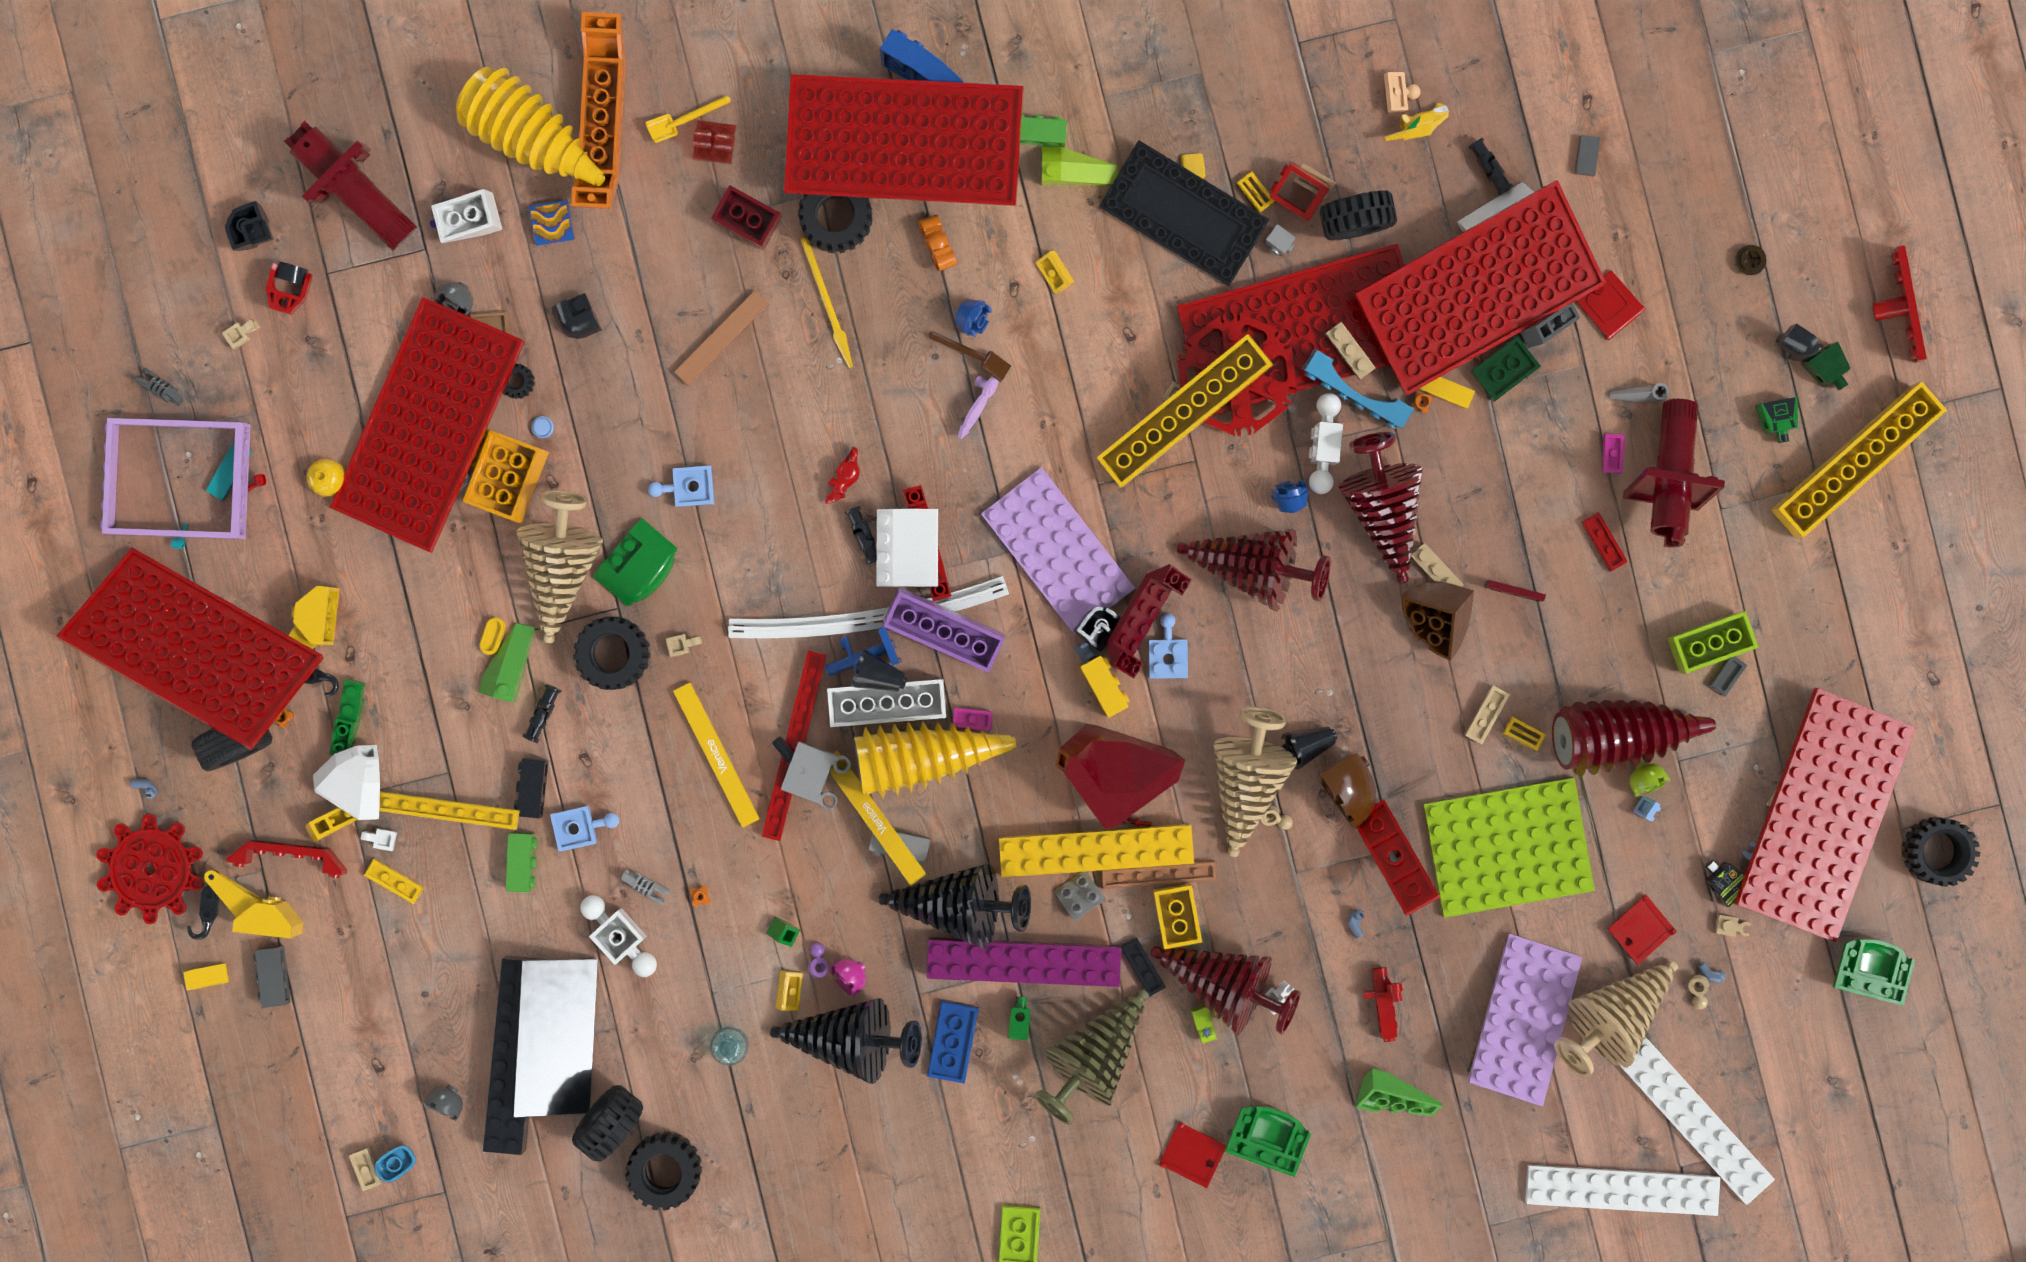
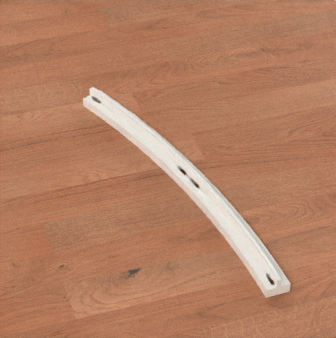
M1001 576L972 587L951 592L952 597L933 601L932 598L928 600L950 610L959 611L1006 596L1009 592L1004 578ZM1002 588L1004 589V590H1002V591H999V592L993 594V591H996V590H999V589H1002ZM889 607L821 617L729 619L728 638H795L883 628V622L874 623V621L884 620ZM884 614V616L873 617L875 615ZM862 617H865V618H866V619L854 620V619H856V618H862ZM866 623V625L855 626V624ZM733 630H744V633L733 632Z

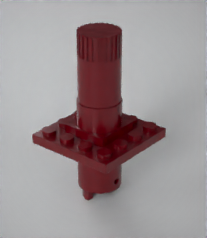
M304 120L300 124L301 126L289 138L287 137L284 140L291 148L290 153L317 179L302 197L307 202L322 204L330 196L329 194L334 195L392 251L396 250L417 229V226L360 170L361 167L357 163H363L370 156L368 152L371 149L366 144L357 140L343 153L316 126L312 128Z
M1683 398L1669 399L1663 403L1656 467L1646 468L1623 491V499L1653 504L1650 532L1664 537V547L1668 548L1683 546L1686 540L1684 536L1689 533L1690 510L1699 511L1725 486V480H1719L1718 477H1701L1699 474L1694 473L1699 405L1693 400Z

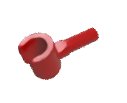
M265 474L253 476L255 483L248 486V492L256 487L266 485Z

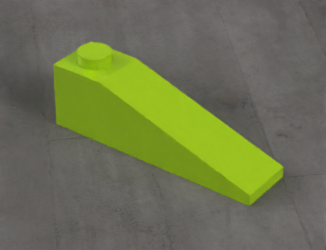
M1042 147V185H1112L1118 175V165L1064 147Z

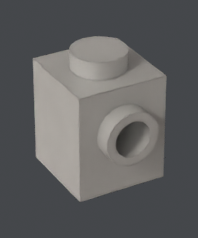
M1277 224L1264 243L1270 247L1269 250L1273 254L1283 256L1285 252L1289 254L1294 248L1295 244L1293 241L1296 237Z

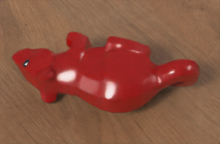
M852 447L845 460L842 461L835 473L838 474L836 479L832 477L828 485H833V489L826 496V504L844 499L846 497L844 493L859 479L858 448Z

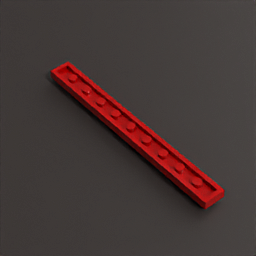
M807 651L785 740L793 752H795L798 742H806L827 654ZM781 756L762 837L781 841L792 798V793L781 790L790 766L783 756Z

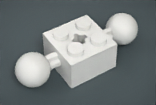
M1326 393L1319 397L1316 407L1319 414L1322 415V421L1311 429L1310 434L1313 445L1309 448L1308 458L1311 459L1312 464H1317V470L1311 474L1309 486L1317 494H1325L1332 489L1334 480L1328 472L1329 465L1334 466L1340 461L1343 424L1333 423V417L1339 413L1341 401L1338 396L1332 393Z
M596 895L584 898L580 906L582 915L589 920H597L601 925L589 936L614 965L628 955L633 960L632 969L636 975L640 977L652 975L657 967L655 957L647 952L641 953L636 947L647 935L622 908L609 917L605 913V903L602 898ZM616 933H620L622 935V939L617 940L615 938L617 935Z

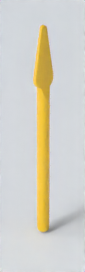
M802 237L803 249L834 331L833 338L848 367L852 368L846 333L841 330L809 240L807 237Z

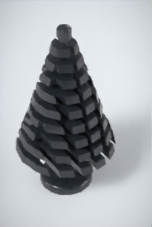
M990 863L978 866L979 868L976 866L968 870L958 871L955 874L950 873L945 877L941 876L934 880H927L922 885L916 883L912 887L908 886L901 889L902 892L900 889L891 891L892 894H880L878 898L880 905H889L890 909L896 912L900 910V913L905 916L910 915L913 919L920 920L926 925L929 924L937 930L941 928L942 931L948 934L953 933V937L983 949L987 947V944L992 939L991 935L993 936L995 931L994 922H997L998 913H1011L1012 925L1018 932L1026 930L1031 914V895L1027 885L1016 887L1012 901H999L997 877Z
M881 998L861 1002L858 1005L854 1004L847 1008H840L836 1011L817 1014L814 1017H806L804 1020H795L793 1024L787 1022L782 1025V1028L773 1026L770 1030L772 1038L780 1037L781 1042L788 1045L790 1043V1045L797 1049L801 1048L802 1052L811 1054L812 1057L821 1059L824 1063L831 1064L837 1069H842L843 1072L852 1074L854 1077L862 1079L869 1084L876 1083V1080L878 1081L881 1077V1071H884L886 1066V1054H889V1048L899 1049L902 1064L907 1068H913L918 1062L922 1046L921 1027L919 1022L915 1020L905 1024L901 1037L890 1036L889 1011L887 1005H884V1000Z

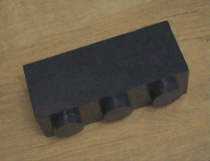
M522 758V762H519L518 773H520V781H517L516 784L518 800H515L514 810H520L519 817L538 819L543 817L549 760Z

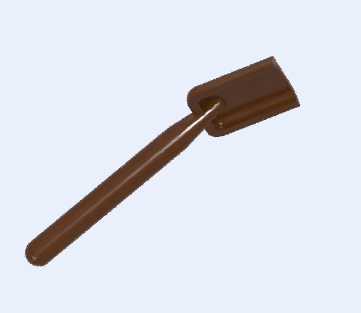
M929 333L930 339L975 359L982 360L981 368L999 382H1002L1011 367L1009 363L993 351H989L985 356L938 333Z

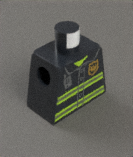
M1711 860L1705 865V868L1711 873L1705 881L1719 902L1729 908L1735 902L1745 874L1730 863L1723 862L1719 866L1714 860Z

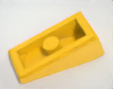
M226 963L189 969L183 972L186 990L229 982Z

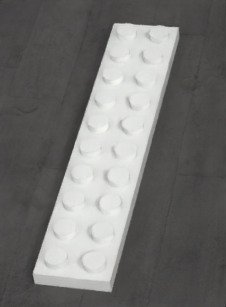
M1645 1037L1633 1064L1625 1068L1621 1065V1068L1742 1202L1748 1205L1775 1179Z
M1527 1164L1525 1203L1718 1216L1720 1177L1714 1175Z

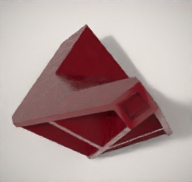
M1086 724L1060 747L1055 766L1064 773L1104 828H1115L1177 783L1180 779L1185 759L1172 749L1098 725Z

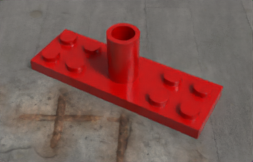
M1905 245L1897 246L1893 254H1891L1893 266L1897 265L1898 271L1895 273L1896 283L1901 286L1902 296L1873 302V314L1875 321L1906 315L1908 322L1906 337L1912 343V347L1909 348L1910 357L1915 359V363L1923 362L1927 357Z
M1382 800L1375 804L1369 817L1357 827V830L1407 917L1441 897L1386 801Z

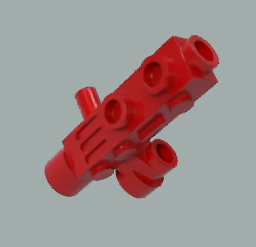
M1387 967L1373 968L1372 981L1374 990L1363 991L1364 999L1375 998L1380 1038L1384 1042L1395 1041V1037H1398L1396 1029L1398 1025L1397 1021H1395L1396 1014L1393 1002L1402 1001V983H1391L1388 978Z

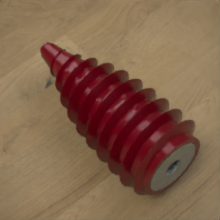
M1592 700L1586 704L1575 702L1571 707L1564 706L1561 708L1553 720L1552 741L1560 766L1565 770L1572 769L1578 777H1582L1586 769L1590 774L1595 775L1600 767L1606 773H1609L1614 765L1617 769L1623 770L1627 762L1631 766L1637 767L1641 757L1646 763H1650L1655 753L1658 757L1663 758L1668 747L1676 751L1679 743L1684 741L1688 743L1689 739L1697 736L1700 737V735L1715 730L1716 722L1710 717L1694 716L1692 714L1684 715L1678 709L1671 711L1663 704L1656 707L1655 704L1649 701L1641 704L1636 700L1628 703L1623 700H1617L1614 703L1609 700H1603L1599 704Z

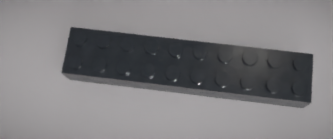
M505 956L502 958L483 1152L522 1155L526 1151L529 1116H512L520 960H538L537 958Z

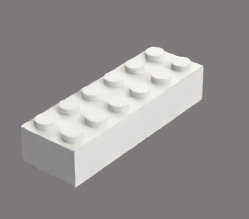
M944 679L906 682L904 689L900 688L899 692L855 688L852 686L827 689L830 727L946 718Z

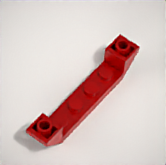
M922 485L903 490L908 509H928ZM939 547L938 586L929 587L933 601L952 597Z
M252 840L245 843L226 858V862L233 863L232 866L244 867L245 864L252 863L253 853L265 854L268 851L273 852L274 856H285L286 853L292 854L293 858L311 856V860L321 861L324 858L322 873L328 874V877L340 878V875L347 874L346 867L331 848Z

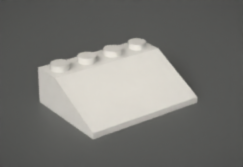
M877 509L876 587H937L938 509Z

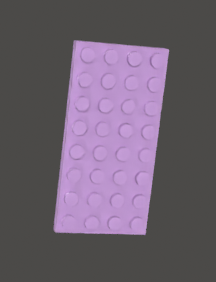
M1042 467L981 513L1074 635H1076L1073 631L1089 610L1096 607L1110 608L1135 589Z
M1507 934L1467 1083L1538 1106L1544 1105L1557 1055L1554 1044L1562 1037L1569 1010L1568 1002L1572 999L1582 957Z

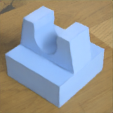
M1643 795L1633 812L1649 821H1653L1655 819L1653 817L1656 811L1659 812L1661 808L1659 803Z

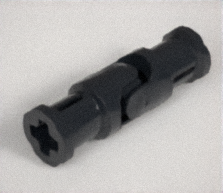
M1482 137L1468 148L1472 149L1478 158V164L1489 181L1493 182L1497 188L1498 195H1501L1512 188L1513 184H1510L1505 177V171L1496 160L1492 151L1488 150Z
M857 506L845 511V515L849 517L852 525L851 530L858 547L863 551L866 565L877 562L876 543L867 521H864L862 517L861 507Z
M549 684L545 685L546 690L542 698H539L533 715L535 716L530 718V725L526 733L522 735L525 739L535 743L539 742L538 737L542 729L546 727V721L552 714L558 693L562 692L559 688ZM540 705H543V706L547 707L548 710H549V712H548L546 709H544V708H543V709H542V708H539V706H540Z

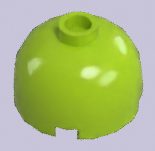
M1639 763L1636 770L1630 776V785L1635 797L1641 796L1640 792L1646 791L1645 793L1649 794L1666 785L1664 781L1670 782L1665 769L1655 763Z

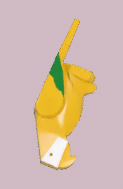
M1436 103V107L1431 111L1420 112L1414 116L1404 114L1400 119L1402 131L1385 136L1384 140L1390 141L1403 138L1404 140L1429 136L1448 117L1449 110L1446 105Z

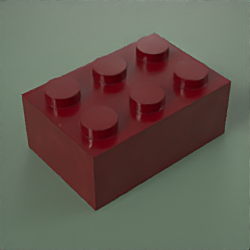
M731 185L727 188L711 217L713 223L762 250L766 248L782 219L780 212Z

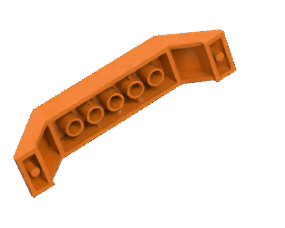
M582 12L581 32L584 62L579 147L583 152H587L590 160L603 172L605 180L600 186H594L581 179H575L574 186L572 187L571 207L611 209L620 180L626 77L622 15Z

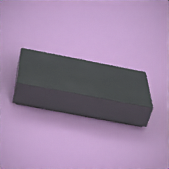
M1580 136L1575 174L1595 176L1600 137Z
M1735 656L1726 659L1708 686L1722 696H1726L1747 667V664Z

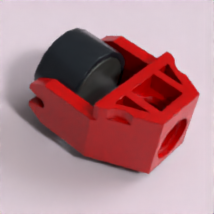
M280 261L279 265L273 263L265 288L269 308L293 315L307 300L313 275L308 273L307 269ZM278 278L302 285L303 287L297 295H291L278 291L275 280ZM283 300L287 302L285 306L281 305Z

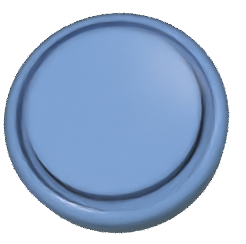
M540 416L532 422L531 430L536 437L545 439L552 435L554 425L549 418Z

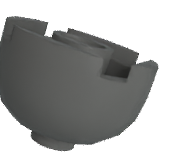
M462 282L444 283L433 295V300L437 299L438 304L468 316L473 306L472 295L468 287Z
M450 1085L447 1088H434L427 1094L422 1103L443 1116H450L449 1119L457 1121L463 1109V1101L457 1094L458 1090Z

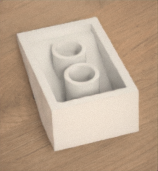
M485 189L431 206L441 243L483 236L502 230L494 195Z

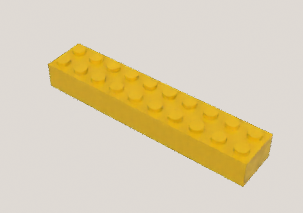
M1247 334L1100 454L1097 459L1120 487H1124L1273 366V363L1253 338Z
M1923 382L1912 384L1771 509L1772 513L1795 539L1804 538L1942 416L1947 409Z
M1190 823L999 837L1002 877L1194 864L1192 826Z

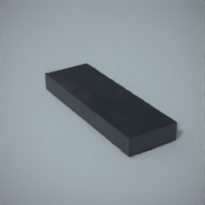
M1137 937L1120 946L1143 987L1148 992L1149 997L1166 988Z

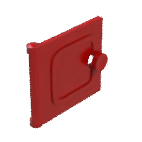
M1612 270L1603 276L1606 281L1605 285L1576 300L1578 305L1605 334L1607 340H1611L1646 310Z
M1647 894L1643 895L1640 900L1607 928L1636 965H1639L1665 940L1677 932Z
M1178 1122L1159 1166L1208 1188L1224 1154L1226 1145L1185 1125L1183 1122Z

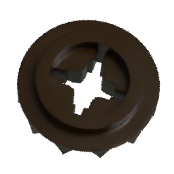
M1756 245L1744 246L1735 256V265L1739 268V272L1746 275H1756L1766 266V254ZM1748 255H1750V258H1757L1752 263V266L1750 263H1744L1748 259Z

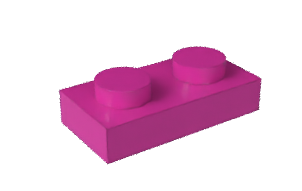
M1604 434L1602 473H1623L1625 435Z
M954 708L953 724L959 728H966L968 726L970 729L991 731L993 712Z

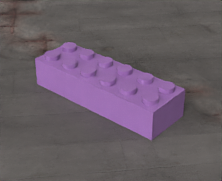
M900 587L883 620V627L988 673L1005 640L1004 633Z

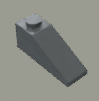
M1573 303L1520 333L1527 347L1531 348L1544 344L1580 319Z

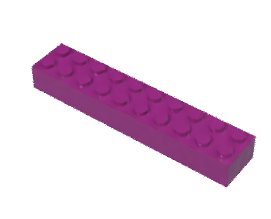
M929 937L927 979L1120 987V945L991 940L987 947L983 949L958 938Z

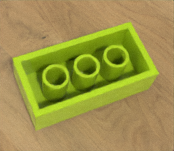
M1746 611L1736 612L1667 637L1677 668L1681 674H1687L1759 648Z

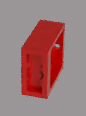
M1291 162L1289 166L1285 164L1280 172L1282 178L1279 182L1275 180L1269 190L1272 192L1270 198L1309 221L1331 186L1294 162ZM1291 171L1320 188L1306 211L1277 194Z

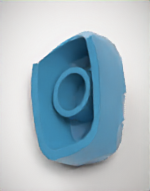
M408 1145L396 1147L379 1158L375 1163V1173L380 1180L388 1183L393 1182L414 1166L416 1156Z

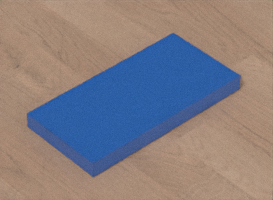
M941 1000L927 1077L965 1084L979 1007Z

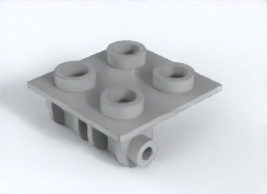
M1087 871L1079 873L1054 891L1074 922L1106 900Z

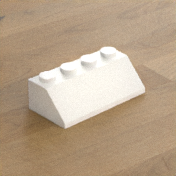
M1521 182L1457 223L1462 232L1534 193V191Z

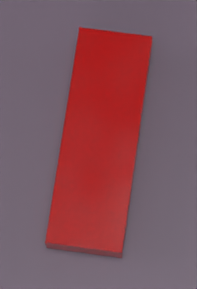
M1599 512L1581 522L1610 572L1628 562Z

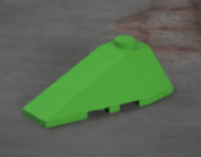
M515 623L483 673L478 693L508 702L517 701L535 627Z
M1371 1069L1362 1080L1355 1107L1371 1112H1379L1380 1109L1391 1110V1113L1408 1111L1412 1115L1433 1116L1442 1107V1103L1390 1073L1379 1069Z

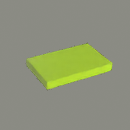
M1002 1205L998 1262H1037L1040 1207Z

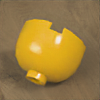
M319 459L308 468L306 473L307 484L317 495L333 497L342 486L345 469L338 461Z

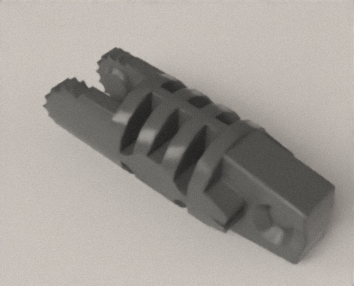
M144 368L142 371L151 379L150 382H147L140 376H137L134 380L167 403L171 401L179 406L183 402V397L177 393V388L147 368Z

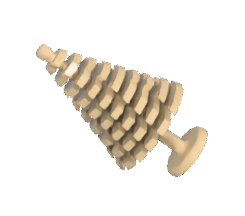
M559 490L545 491L540 494V501L543 505L557 509L555 524H529L517 530V537L521 542L519 543L520 548L524 552L522 555L524 563H526L525 569L526 573H528L531 593L536 601H533L534 606L538 609L536 613L539 619L542 620L539 622V626L545 632L543 634V641L548 644L555 641L554 633L559 632L562 626L561 622L565 620L566 612L570 609L571 602L575 600L576 592L579 591L582 585L580 582L586 577L587 571L585 570L590 569L592 561L597 555V550L600 549L603 543L601 536L597 537L598 534L592 531L589 532V530L584 528L575 529L576 526L567 525L568 512L584 509L587 506L588 499L578 493Z
M1244 707L1240 710L1241 720L1255 727L1253 738L1225 737L1214 742L1215 745H1213L1214 752L1217 754L1215 755L1219 777L1220 798L1222 799L1221 808L1225 812L1222 815L1225 821V830L1228 833L1225 837L1226 842L1230 845L1227 853L1231 857L1239 855V847L1245 846L1248 841L1247 838L1252 835L1253 829L1260 821L1259 819L1263 818L1266 813L1265 810L1269 808L1272 800L1278 793V789L1282 788L1284 781L1289 777L1297 763V759L1293 757L1292 753L1280 746H1273L1272 743L1264 741L1266 730L1282 729L1287 721L1286 717L1267 708Z
M1670 960L1665 966L1657 965L1653 967V970L1647 969L1643 973H1637L1632 977H1627L1622 981H1617L1569 1001L1568 1015L1572 1018L1570 1021L1583 1041L1577 1044L1573 1040L1564 1037L1559 1038L1555 1042V1050L1563 1063L1577 1075L1587 1078L1594 1071L1593 1062L1587 1054L1593 1049L1605 1060L1608 1058L1614 1065L1619 1067L1622 1065L1624 1068L1631 1066L1650 1028L1649 1025H1651L1659 1005L1663 1001L1668 985L1673 980L1672 973L1678 969L1677 963Z

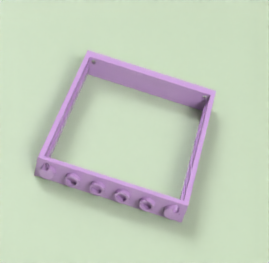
M107 418V423L105 424L106 442L104 444L105 462L103 463L105 475L102 483L104 497L101 502L103 519L100 522L102 534L246 540L251 425L242 422ZM119 425L235 429L231 532L115 528Z

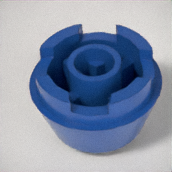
M966 299L957 310L955 323L967 336L976 337L977 333L982 334L989 323L986 319L988 313L992 312L991 306L987 305L983 300Z
M1299 480L1298 483L1285 481L1277 484L1276 489H1271V498L1280 512L1295 513L1307 506L1309 488L1306 487L1304 480Z

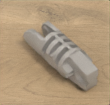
M626 870L621 877L623 881L629 884L628 887L660 905H663L665 900L653 893V891L656 890L664 895H669L670 893L669 889L638 872L633 873Z

